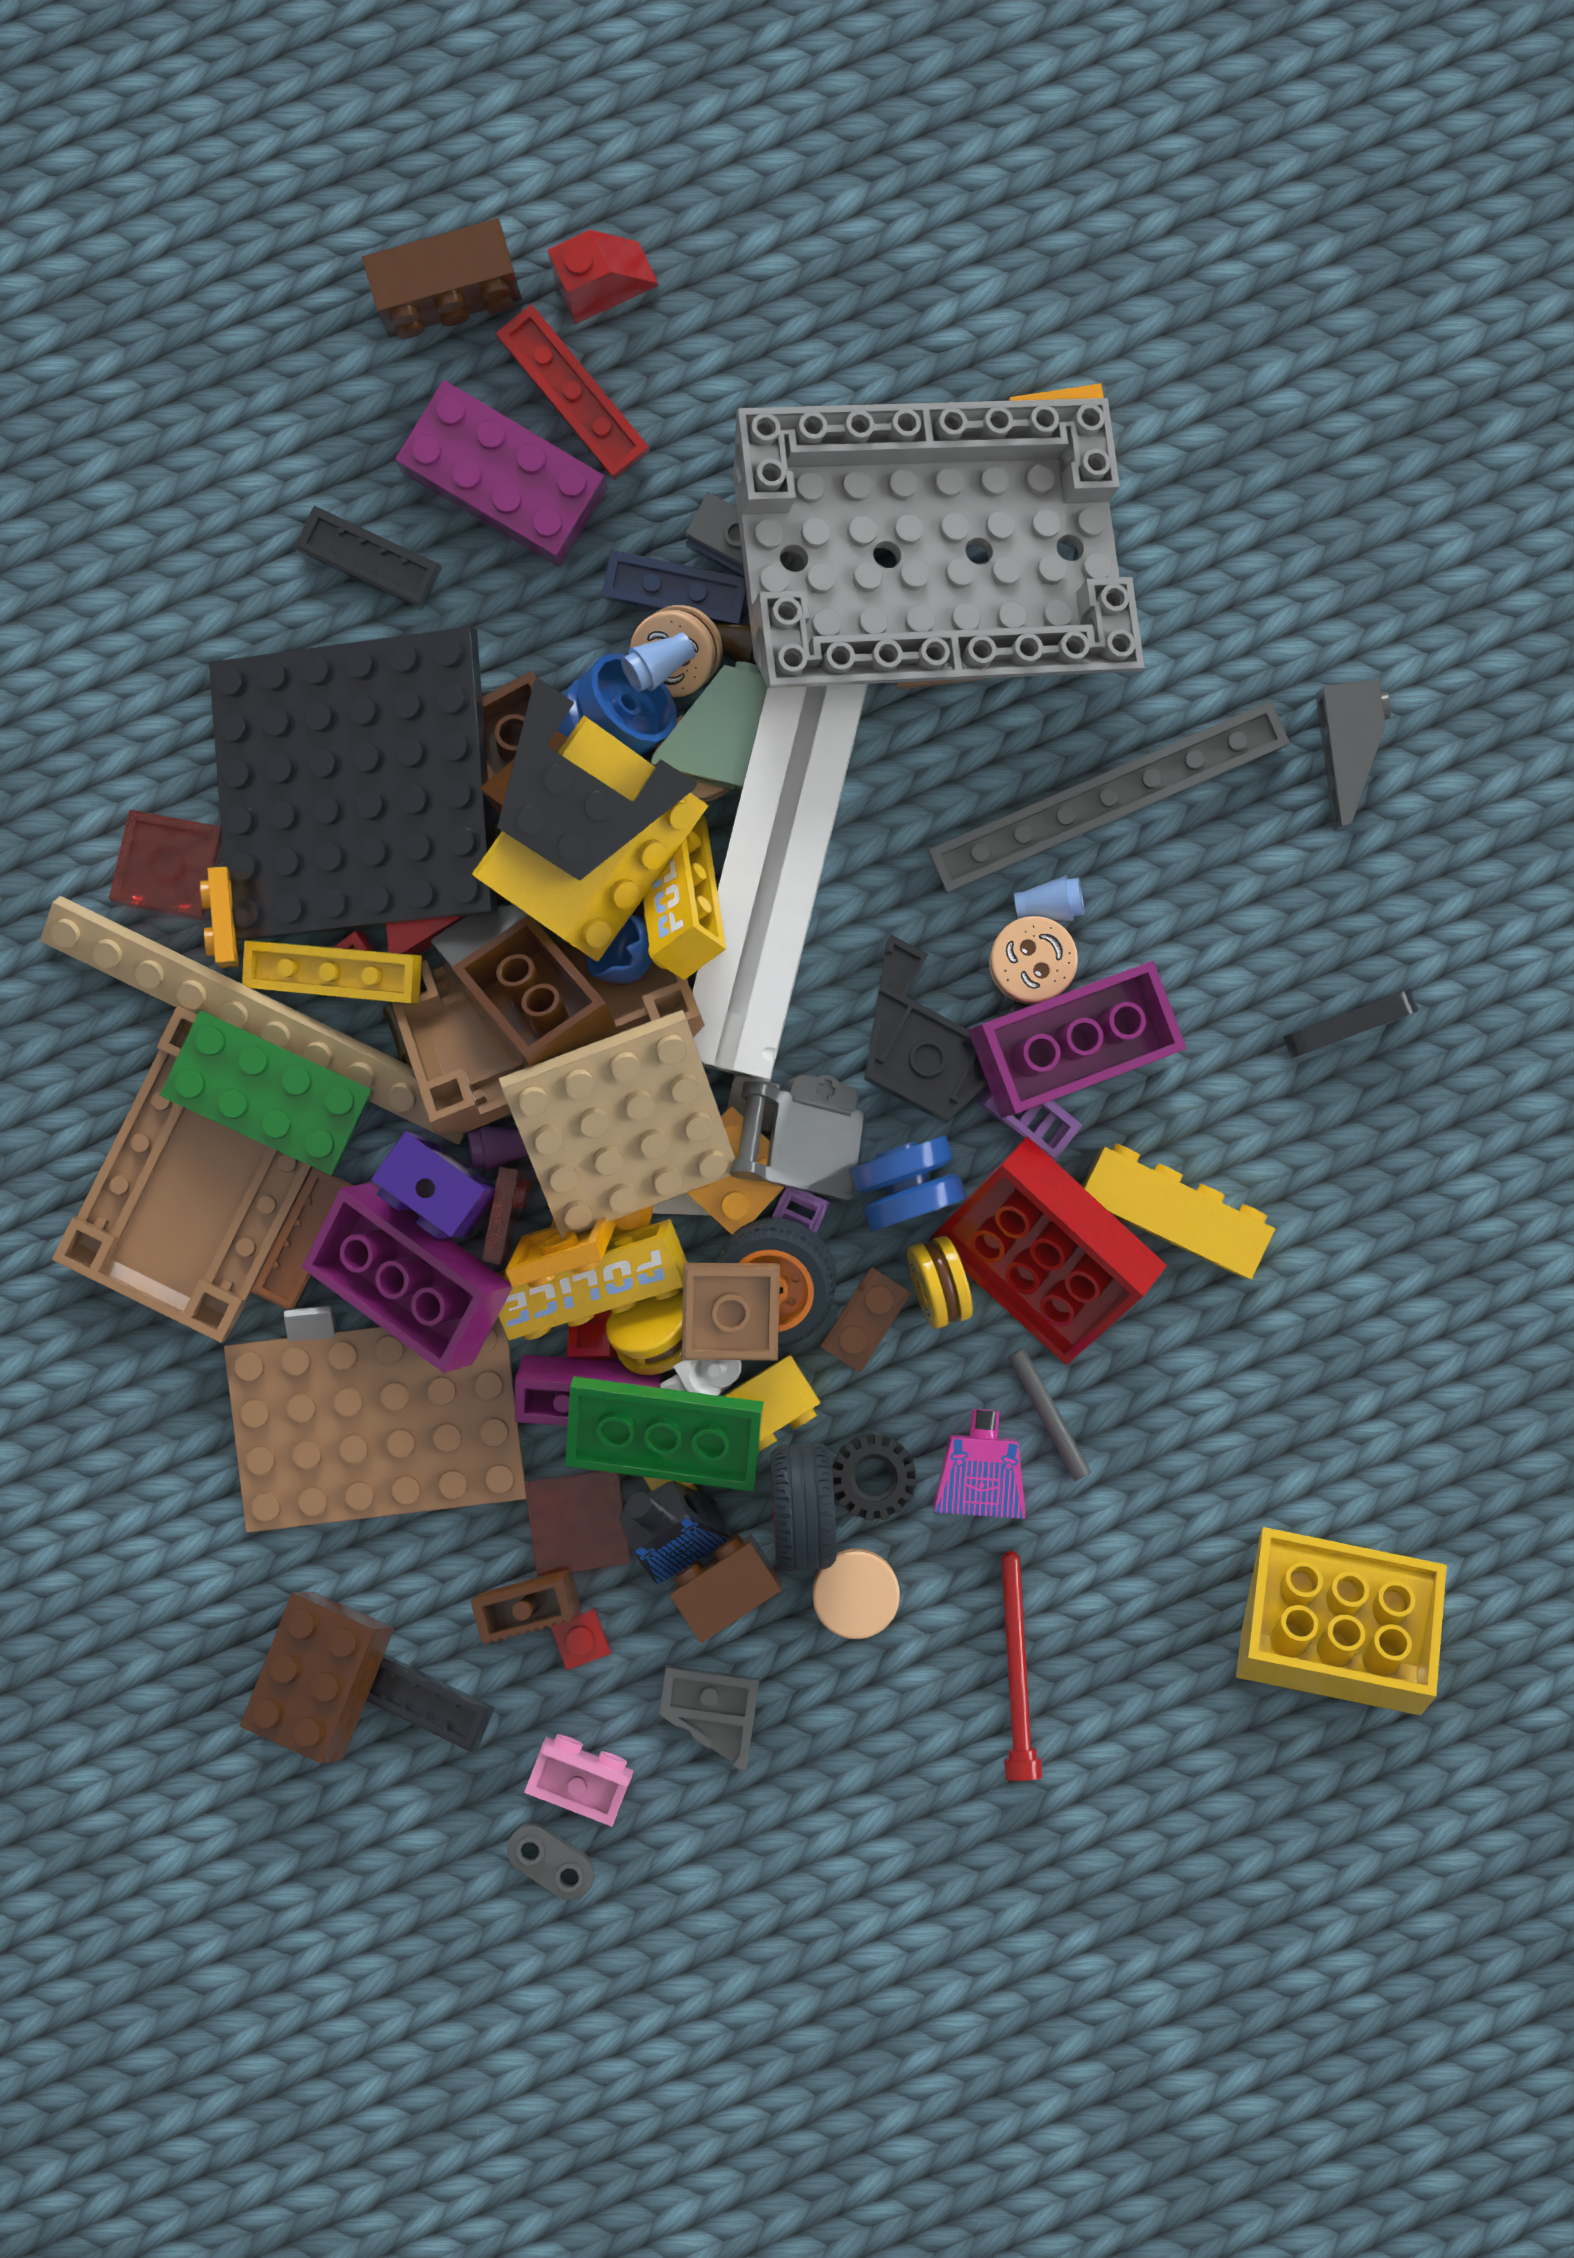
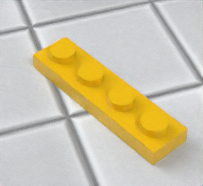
M248 940L244 941L242 984L254 989L410 1004L419 1003L422 956Z

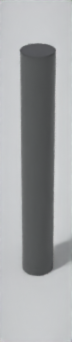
M1025 1348L1009 1355L1008 1358L1074 1481L1087 1476L1091 1471Z

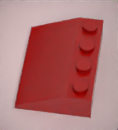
M1028 1136L988 1175L929 1238L933 1240L940 1236H947L959 1255L964 1271L1066 1366L1144 1297L1167 1266Z

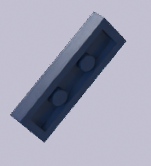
M611 550L601 596L602 599L658 611L667 606L686 605L700 610L713 621L740 624L746 596L745 578Z

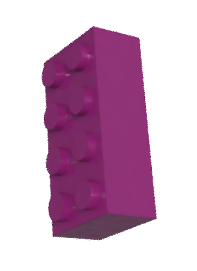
M444 379L395 458L401 473L558 567H561L608 489L605 475Z
M1154 960L968 1030L1001 1118L1020 1113L1187 1049Z
M373 1183L340 1188L301 1268L441 1372L446 1373L472 1365L513 1289L511 1283L449 1238L443 1239L441 1237V1239H438L416 1223L419 1217L410 1210L404 1211L401 1209L399 1211L376 1195L380 1188Z

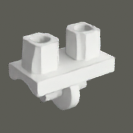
M683 1360L673 1366L677 1374L659 1385L660 1388L719 1395L731 1387V1384L738 1379L742 1363L741 1360Z

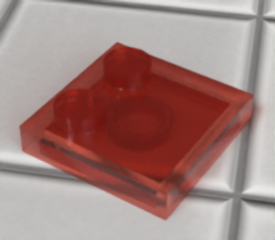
M129 810L109 895L110 901L114 904L204 920L206 909L202 908L200 881L208 880L207 868L216 867L222 842L221 826Z
M499 1167L482 1257L484 1262L500 1265L509 1263L519 1209L527 1210L531 1194L532 1182L524 1181L526 1174L524 1171Z
M597 1471L525 1482L537 1576L549 1575L570 1569L572 1572L631 1563L629 1543L618 1519L620 1512L624 1510L619 1473Z

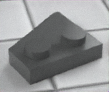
M666 1665L659 1715L676 1727H681L687 1731L695 1740L708 1749L710 1747L733 1763L732 1765L737 1769L747 1771L759 1678Z

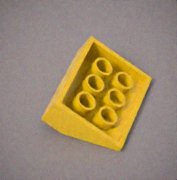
M585 716L582 717L558 751L560 755L630 801L634 800L655 767ZM690 792L580 881L503 831L472 875L562 939L598 962L698 822L708 805Z
M1263 1527L1260 1532L1241 1630L1236 1678L1421 1716L1436 1698L1447 1565Z

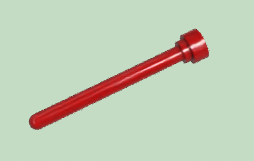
M1007 1551L1002 1555L1001 1565L1013 1749L1008 1750V1758L1004 1759L1005 1780H1036L1043 1778L1042 1758L1037 1757L1036 1748H1031L1020 1557L1014 1551Z

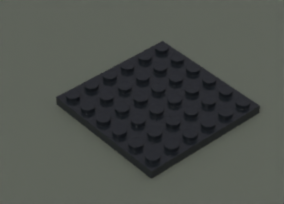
M469 626L209 662L224 867L228 868L231 876L232 912L236 941L498 912L497 892L472 875L493 845L490 802L480 790V787L488 781L477 629Z

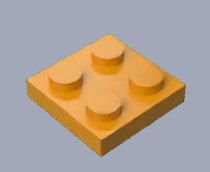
M730 1106L721 1116L735 1159H738L744 1117ZM761 1133L757 1163L767 1166L770 1141ZM729 1176L686 1193L733 1235L742 1226L753 1222L784 1187L767 1182Z
M606 1217L597 1220L593 1228L577 1234L575 1231L566 1232L564 1239L561 1238L556 1225L523 1235L505 1270L512 1288L528 1283L529 1287L541 1286L554 1279L555 1274L571 1269L573 1273H583L593 1269L603 1258L616 1226L614 1220L608 1222Z

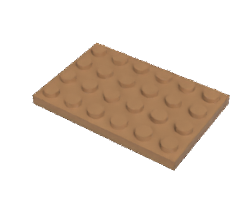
M499 1316L474 1363L446 1373L441 1372L381 1326L335 1332V1338L288 1341V1338H279L224 1346L246 1533L527 1499L519 1422H515V1386L510 1344Z

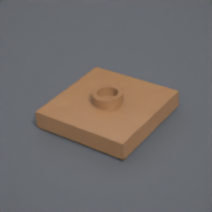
M683 1263L682 1360H778L779 1263Z

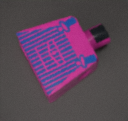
M972 1409L970 1436H949L933 1501V1509L936 1513L1025 1519L1019 1445L1015 1439L998 1438L1000 1411Z

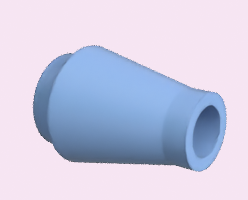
M680 632L673 637L630 648L629 654L621 659V665L627 680L636 691L641 692L646 688L653 691L684 663L693 659L695 651L689 638L683 632Z
M1067 875L1029 890L1014 893L1018 919L1028 916H1041L1051 920L1074 921V916L1085 914L1079 878L1068 879Z

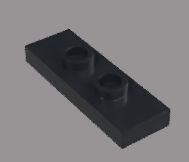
M317 506L313 507L294 546L296 551L420 609H423L442 570L440 564Z
M386 1654L383 1656L366 1700L469 1752L477 1751L495 1707Z

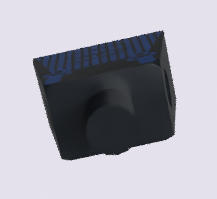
M676 1481L666 1482L649 1494L645 1492L634 1493L626 1502V1509L621 1511L618 1516L633 1554L658 1585L732 1538L717 1502L713 1498Z

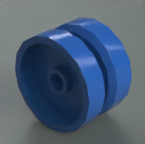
M610 653L601 656L586 670L581 679L576 680L563 693L564 696L575 703L559 726L558 731L568 738L582 717L585 716L645 759L648 753L661 745L676 727L677 710L672 695L664 682L653 691L647 688L641 692L636 691L627 680L621 665V659L627 655Z
M946 1136L919 1145L914 1141L875 1155L876 1159L849 1169L856 1192L866 1194L883 1187L887 1189L889 1196L869 1202L863 1209L870 1232L968 1198L959 1175L949 1174L932 1181L929 1178V1171L949 1165L954 1158Z

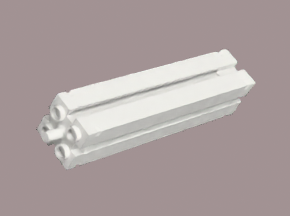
M868 684L767 689L717 891L726 950L698 970L692 992L705 1024L693 1037L702 1065L705 1068L766 1082L771 1081Z

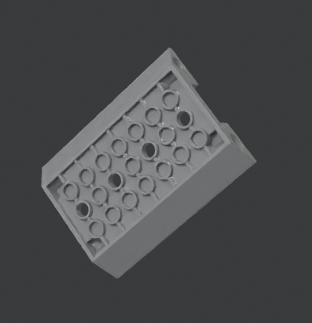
M1108 398L738 408L736 412L733 478L753 653L768 688L1142 671L1145 668L1132 577L1119 578L1109 501L1120 488ZM1066 541L1073 544L1078 551V560L1067 561L1063 559L1057 552V543ZM969 545L982 547L987 552L988 563L979 565L971 562L966 555L965 548ZM879 548L890 550L897 559V565L893 568L881 567L875 561L873 551ZM784 552L797 553L804 561V569L798 572L787 570L781 564L780 555Z

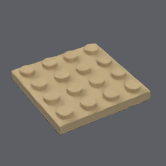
M683 1010L499 1078L502 1090L562 1239H564L566 1232L575 1231L577 1234L593 1228L596 1221L604 1217L609 1222L731 1176L730 1172L735 1156Z

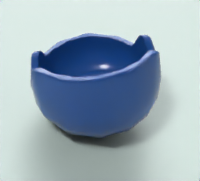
M632 914L598 962L586 955L589 975L615 985L631 984L644 976L653 961L648 952L649 941L644 918Z

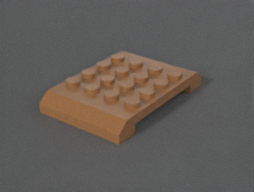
M642 899L632 914L644 918L645 910ZM565 940L557 945L606 1002L619 1033L681 1010L685 1014L693 1037L705 1026L687 978L683 980L668 969H661L652 961L647 972L637 982L627 985L611 984L589 975L585 953ZM427 960L422 961L419 1003H391L435 1132L466 1133L511 1115L512 1113L499 1078L524 1068L470 1004L461 988L443 966L432 970Z
M177 1005L157 1045V1048L160 1050L78 1216L72 1217L51 1260L222 1343L225 1342L237 1323L252 1293L250 1290L313 1167L159 1096L197 1017L196 1013Z

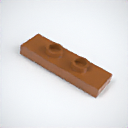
M314 1167L312 1168L250 1292L286 1310L296 1309L312 1278L311 1274L301 1268L340 1188L355 1186L354 1184L336 1175L331 1176Z

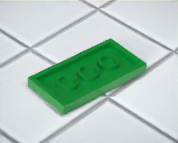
M199 1010L159 1096L334 1176L374 1090Z
M573 1376L570 1385L565 1466L754 1492L764 1402Z

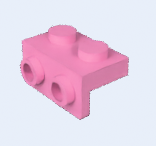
M557 1734L554 1740L546 1736L524 1793L612 1827L634 1770L626 1768L627 1761L612 1753L601 1751L598 1757L581 1750L583 1744L571 1737Z

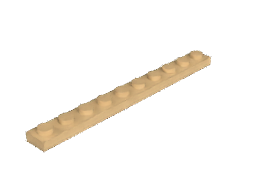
M59 896L52 902L40 942L174 1007L179 1005L198 1014L199 1010H202L373 1089L374 1092L369 1102L458 1145L465 1138L466 1133L435 1132L429 1121L413 1068H410L408 1064L62 896Z

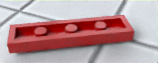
M532 304L495 333L501 344L613 480L617 479L650 452L649 446Z

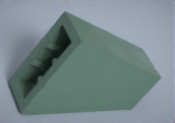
M736 662L735 667L724 665L653 754L651 764L656 766L659 759H662L695 782L742 793L768 689L758 666L747 662Z

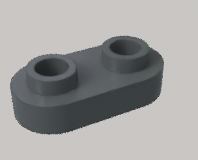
M539 1823L523 1824L512 1833L507 1846V1854L511 1864L516 1869L554 1895L565 1900L578 1899L589 1891L594 1879V1866L591 1859L584 1852ZM527 1842H533L538 1846L539 1854L535 1857H527L522 1851V1846ZM565 1869L575 1870L579 1877L578 1881L573 1884L564 1882L561 1877L562 1871Z

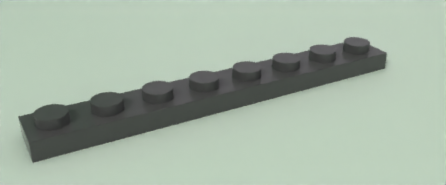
M1269 701L930 848L928 853L946 894L1287 747L1290 741L1272 701Z

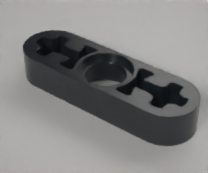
M1409 989L1283 1036L1290 1057L1294 1058L1419 1010L1412 991Z

